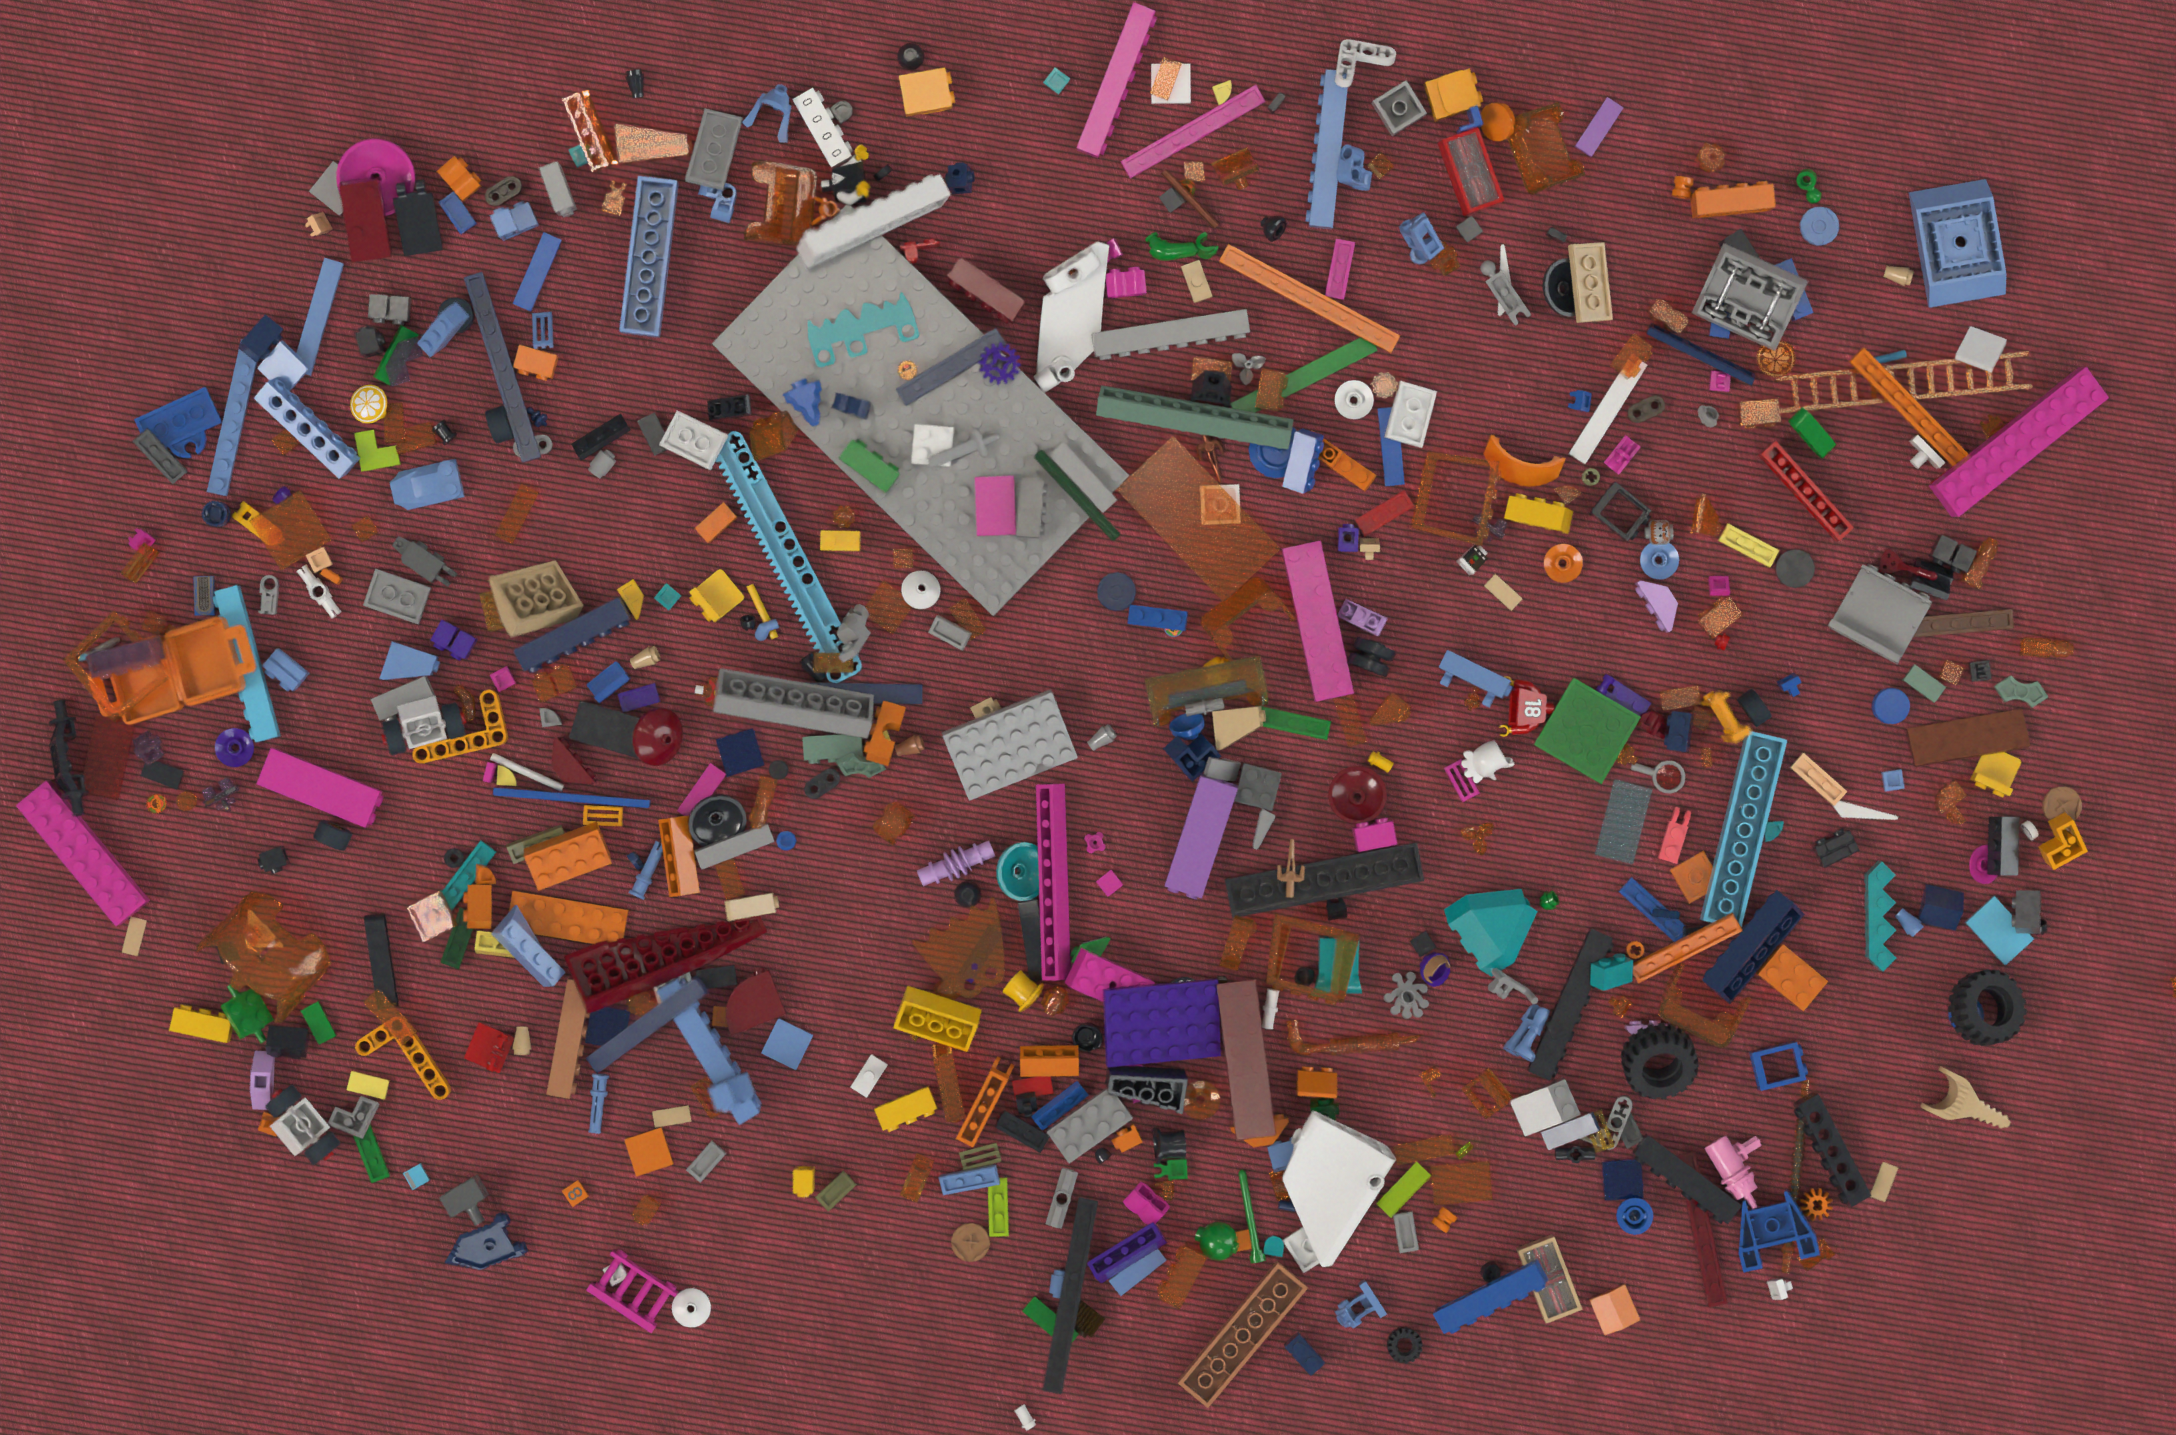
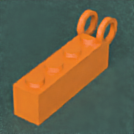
M998 1056L956 1137L957 1140L971 1147H974L1015 1066L1011 1063L1006 1074L997 1070L996 1067L1001 1059Z

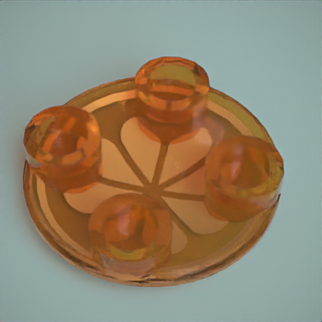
M1780 340L1776 351L1761 345L1757 352V364L1760 370L1768 376H1785L1795 365L1794 348L1785 341Z

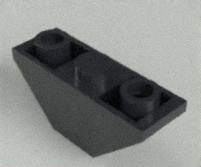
M749 394L707 401L709 420L752 416L751 396Z

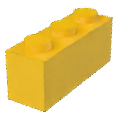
M184 1004L174 1008L169 1031L224 1043L230 1042L233 1027L225 1013L219 1012L218 1015L211 1014V1010L199 1008V1011L191 1010L192 1006Z
M928 1085L877 1106L874 1110L882 1130L887 1129L888 1132L899 1128L898 1124L906 1122V1125L917 1121L916 1117L920 1115L927 1117L934 1114V1110L938 1106Z

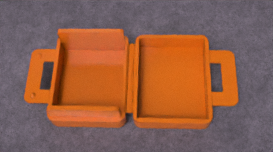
M217 616L170 630L164 637L155 635L109 649L104 654L106 666L93 669L90 672V679L100 713L106 717L121 712L124 723L131 725L183 709L184 703L194 706L241 692L246 687L243 675L255 671L256 664L245 627L236 625L229 628L226 618ZM234 638L237 640L243 663H239L233 642ZM104 678H111L117 698L116 702L109 703L103 682Z

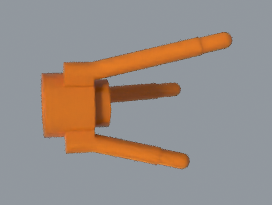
M807 194V198L821 202L819 207L821 215L807 224V228L840 212L835 202Z

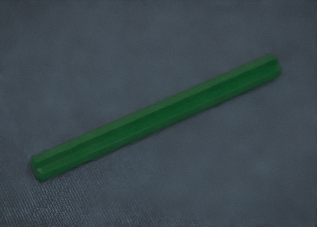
M1040 450L1034 458L1111 541H1115L1120 536V532L1043 450Z

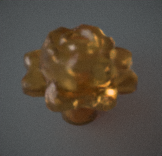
M840 505L836 511H833V516H835L833 522L837 523L839 528L844 526L849 528L850 524L855 522L853 517L855 516V511L851 510L848 505L845 507Z

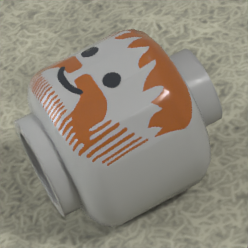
M1651 520L1648 527L1644 529L1645 539H1649L1652 545H1666L1670 540H1673V525L1669 524L1668 520Z

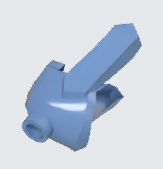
M779 84L767 94L763 93L742 123L746 127L751 126L762 107V103L773 106L774 110L779 109L784 113L777 137L779 142L788 143L791 105H789V96L786 93L787 88Z

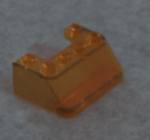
M770 161L752 162V179L757 183L767 184L764 221L763 223H748L745 227L744 240L766 244L798 246L800 240L804 238V234L812 230L817 187L816 172L811 168Z

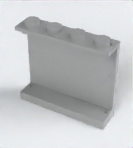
M1862 564L1860 572L1834 618L1830 621L1828 628L1898 665L1930 608L1932 601L1929 600L1930 596L1923 592L1917 594L1912 591L1913 588L1904 582L1902 584L1895 582L1896 578L1887 573L1884 575L1878 573V568L1868 564L1865 566Z

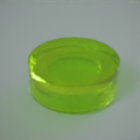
M1467 1142L1455 1154L1461 1160L1474 1146Z

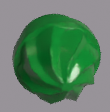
M1546 891L1540 897V906L1545 910H1553L1560 903L1554 891Z

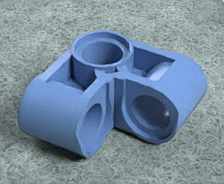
M1348 144L1342 147L1336 176L1340 183L1351 186L1354 189L1368 191L1370 190L1372 172L1363 168L1364 151Z
M725 183L724 190H719L701 185L698 195L716 200L710 218L730 223L737 198V191L734 186ZM728 188L732 189V197L724 198L723 191Z

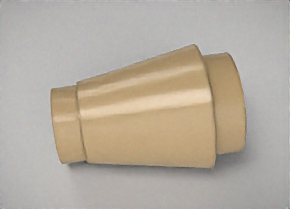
M1887 266L1884 277L1902 286H1910L1914 271L1909 270V267Z
M648 646L631 658L630 662L632 667L637 669L655 665L661 658L655 646Z
M516 1027L512 1047L514 1055H530V1050L532 1049L528 1027Z

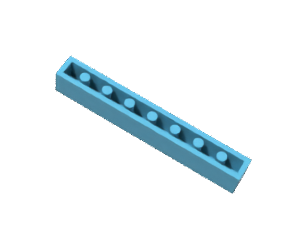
M236 585L214 591L213 602L220 611L218 616L226 618L229 628L236 625L245 627L256 664L255 671L243 675L246 687L243 691L238 692L241 702L245 703L246 709L243 710L246 721L249 720L251 728H249L250 737L252 740H255V743L280 737L278 723L241 587ZM234 638L233 642L239 663H243L237 640Z

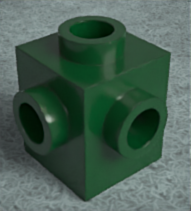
M1310 1098L1311 1113L1315 1111L1336 1121V1115H1339L1340 1112L1339 1104L1335 1103L1334 1098Z

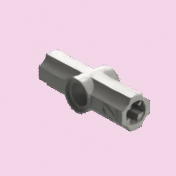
M1062 1167L1045 1224L1062 1229L1078 1172ZM1060 1193L1066 1194L1067 1201L1059 1203L1056 1199L1057 1195Z

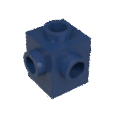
M962 162L948 165V172L945 174L948 189L952 194L972 193V182L975 181L974 171Z

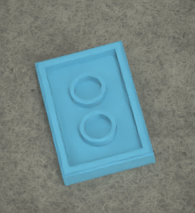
M1995 896L1990 898L1965 921L2003 965L2008 964L2034 940L2029 933H2016L2015 927H2012L2011 913Z

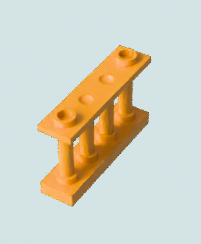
M1711 691L1703 696L1704 700L1700 703L1702 706H1711L1724 728V733L1720 735L1724 742L1736 743L1752 733L1748 726L1738 724L1724 701L1726 697L1730 696L1728 692L1719 691L1714 693Z

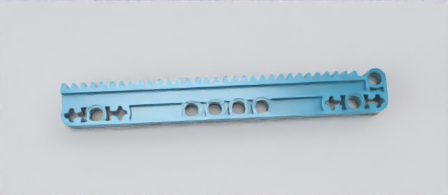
M737 431L727 434L728 438L716 459L717 463L722 462L719 469H725L722 475L724 477L729 476L726 480L728 484L733 483L730 490H736L733 496L740 497L737 501L738 504H744L741 507V511H747L744 517L751 518L748 524L755 525L751 530L752 532H758L755 536L756 539H762L759 542L760 546L765 545L762 551L764 553L769 552L766 559H772L773 561L770 563V566H776L773 572L780 573L777 580H783L780 586L787 587L784 593L791 594L788 598V601H794L791 607L798 608L795 612L796 615H802L799 618V622L805 621L802 628H809L806 635L813 636L809 640L810 642H816L813 649L820 650L817 653V656H823L820 662L827 663L829 667L827 679L832 683L842 682L860 672L862 669L861 660L858 654L851 658L853 662H858L857 670L854 671L853 669H848L850 665L849 660L843 663L839 658L841 653L838 648L843 642L839 640L835 644L834 640H837L835 634H830L832 626L840 627L841 622L745 438ZM734 435L737 438L740 437V440H738L740 447L744 445L746 447L738 450L736 453L734 450L738 449L734 443H730ZM748 453L750 456L749 461L741 463L739 460L740 454ZM754 462L755 465L751 466L754 472L759 473L756 475L757 479H749L748 476L751 473L748 468L744 471L743 467L750 466ZM780 521L786 524L785 531L781 533L775 529V525ZM787 539H793L795 542V546L791 550H787L784 546ZM797 556H801L804 559V564L801 567H796L793 563L794 558ZM810 573L813 576L812 583L804 584L803 576ZM833 669H838L841 672V677L838 680H833L830 676Z

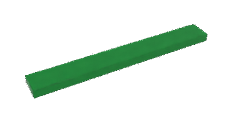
M1358 338L1230 403L1232 409L1256 413L1378 350L1372 343Z

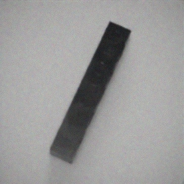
M1811 1092L1794 1102V1113L1803 1122V1131L1808 1137L1810 1136L1813 1142L1811 1144L1813 1150L1817 1154L1819 1153L1822 1159L1820 1160L1822 1167L1826 1171L1828 1170L1831 1176L1829 1177L1831 1184L1838 1189L1840 1193L1838 1198L1841 1203L1853 1207L1872 1196L1819 1094ZM1812 1112H1815L1816 1118L1811 1121L1810 1115ZM1824 1129V1136L1819 1138V1131ZM1833 1146V1153L1828 1155V1148ZM1842 1163L1841 1171L1837 1172V1165ZM1850 1180L1851 1186L1846 1189L1845 1183Z

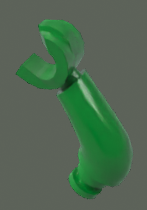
M1157 232L1150 234L1145 239L1147 243H1150L1149 247L1151 249L1149 253L1153 258L1160 261L1177 260L1196 256V254L1202 259H1209L1217 253L1219 246L1215 245L1209 247L1201 245L1207 240L1208 234L1206 232L1197 237L1195 244L1193 242L1170 243L1167 240H1162L1160 237L1158 238Z

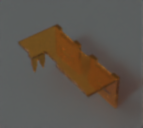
M1824 1238L1818 1241L1819 1248L1822 1247L1819 1256L1810 1257L1805 1260L1801 1259L1800 1255L1797 1256V1259L1806 1271L1817 1265L1823 1258L1829 1261L1830 1258L1836 1255Z

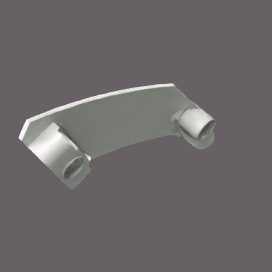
M1097 241L1043 276L1051 292L1043 296L1037 370L1034 378L1044 393L1062 381H1071L1075 374L1074 370L1094 351L1091 334L1101 332L1109 252L1108 244ZM1076 268L1074 274H1068L1070 269ZM1063 368H1068L1066 373H1060Z

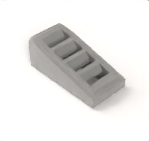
M1262 808L1259 813L1252 848L1256 850L1260 847L1275 819V815Z

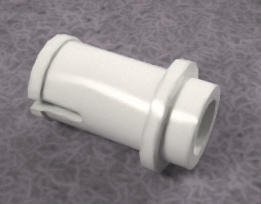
M1025 1404L1014 1410L1023 1425L1022 1428H1025L1026 1431L1036 1425V1420L1031 1417Z

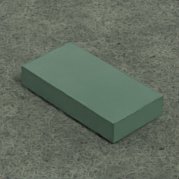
M1913 664L1903 678L1905 683L1933 703L1937 701L1946 688L1915 664Z

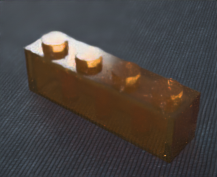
M577 92L562 99L591 171H602L618 164L589 92Z

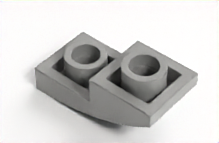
M1209 757L1203 775L1213 779L1236 781L1241 762Z

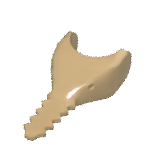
M1941 1066L1938 1070L1943 1072L1949 1081V1092L1946 1098L1938 1104L1928 1105L1922 1103L1920 1106L1947 1120L1972 1117L1973 1119L1978 1118L1980 1122L1985 1120L1987 1124L1991 1122L1993 1126L1998 1125L2000 1129L2010 1125L2007 1115L2002 1116L2001 1111L1996 1112V1108H1990L1989 1104L1984 1105V1101L1978 1099L1972 1086L1965 1078Z

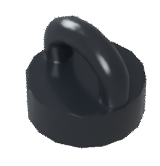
M1300 967L1295 973L1296 984L1303 987L1310 986L1314 980V970Z

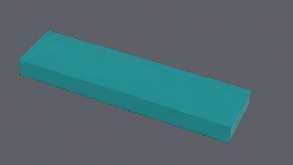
M480 840L434 903L450 914L462 899L463 892H467L468 885L474 883L476 864L487 866L497 851Z

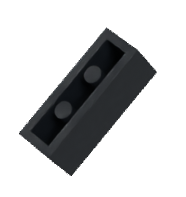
M1989 816L1987 875L2018 876L2020 817Z

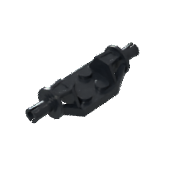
M66 700L53 701L56 718L49 721V726H55L49 743L55 783L64 792L61 795L62 799L70 800L72 816H81L85 814L82 797L89 795V790L85 789L83 774L69 773L72 767L70 760H67L66 756L68 752L67 741L74 740L77 736L74 725L76 717H69L67 715ZM65 725H68L69 733H64ZM75 781H78L79 790L74 783Z

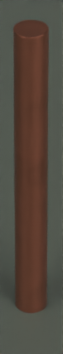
M1166 168L1160 172L1213 229L1219 225Z

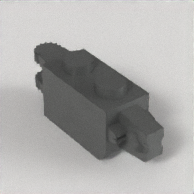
M398 536L392 545L402 555L401 560L403 564L431 583H434L437 579L449 587L451 583L439 575L444 569L449 575L454 577L458 574L446 565L447 563L443 561V556L437 552L433 554L427 550L428 546L421 541L417 543L414 541L410 542Z

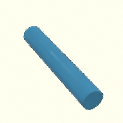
M1902 350L1874 358L1882 364L1906 358L1907 355L1906 351Z

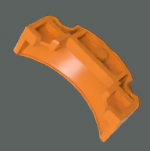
M1492 434L1489 435L1483 454L1490 467L1498 476L1507 482L1525 487L1540 486L1558 478L1566 459L1554 456L1551 461L1542 462V464L1523 462L1507 453L1500 446L1499 438Z

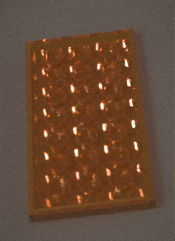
M1174 436L1116 489L1223 603L1280 550L1274 541Z

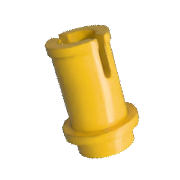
M1373 751L1368 758L1370 765L1374 764L1386 771V773L1391 770L1394 762L1381 756L1378 751Z

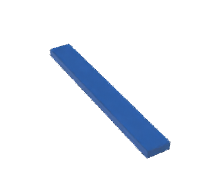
M493 788L494 796L642 808L651 807V800Z

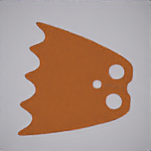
M991 897L990 905L985 911L971 906L969 917L965 921H960L953 916L950 917L949 928L944 932L931 927L927 942L920 943L912 940L915 948L932 969L952 989L965 998H972L978 995L982 988L986 986L993 987L1003 980L1005 970L1003 937L994 897ZM973 963L978 965L976 970H973L971 967ZM990 967H994L997 970V976L994 979H988L985 976V971ZM967 979H973L976 982V987L971 991H967L964 988V982Z

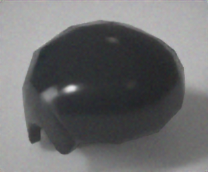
M1086 1022L1078 1025L1072 1034L1074 1045H1078V1049L1085 1052H1091L1096 1048L1099 1049L1103 1041L1101 1030L1093 1023Z

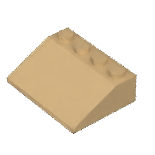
M556 560L489 578L501 622L510 637L577 619L584 606Z

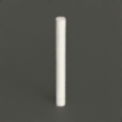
M495 753L490 758L493 762L560 792L564 788V784Z

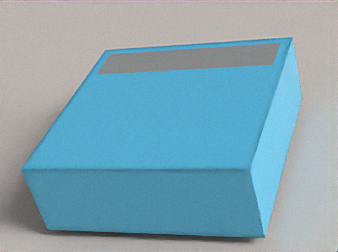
M421 1163L403 1173L412 1190L430 1181Z

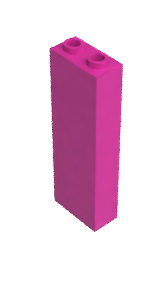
M276 748L270 749L257 781V785L365 828L369 827V824L373 825L376 814H374L375 809L380 807L384 796H381L383 791Z

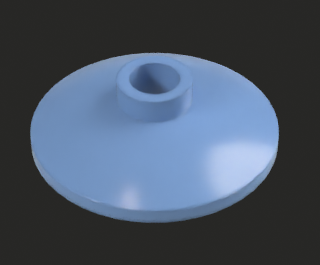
M1649 543L1641 552L1640 565L1644 573L1653 579H1666L1677 570L1679 555L1675 547L1670 543L1666 545H1652ZM1658 556L1662 558L1660 564L1655 562V558Z

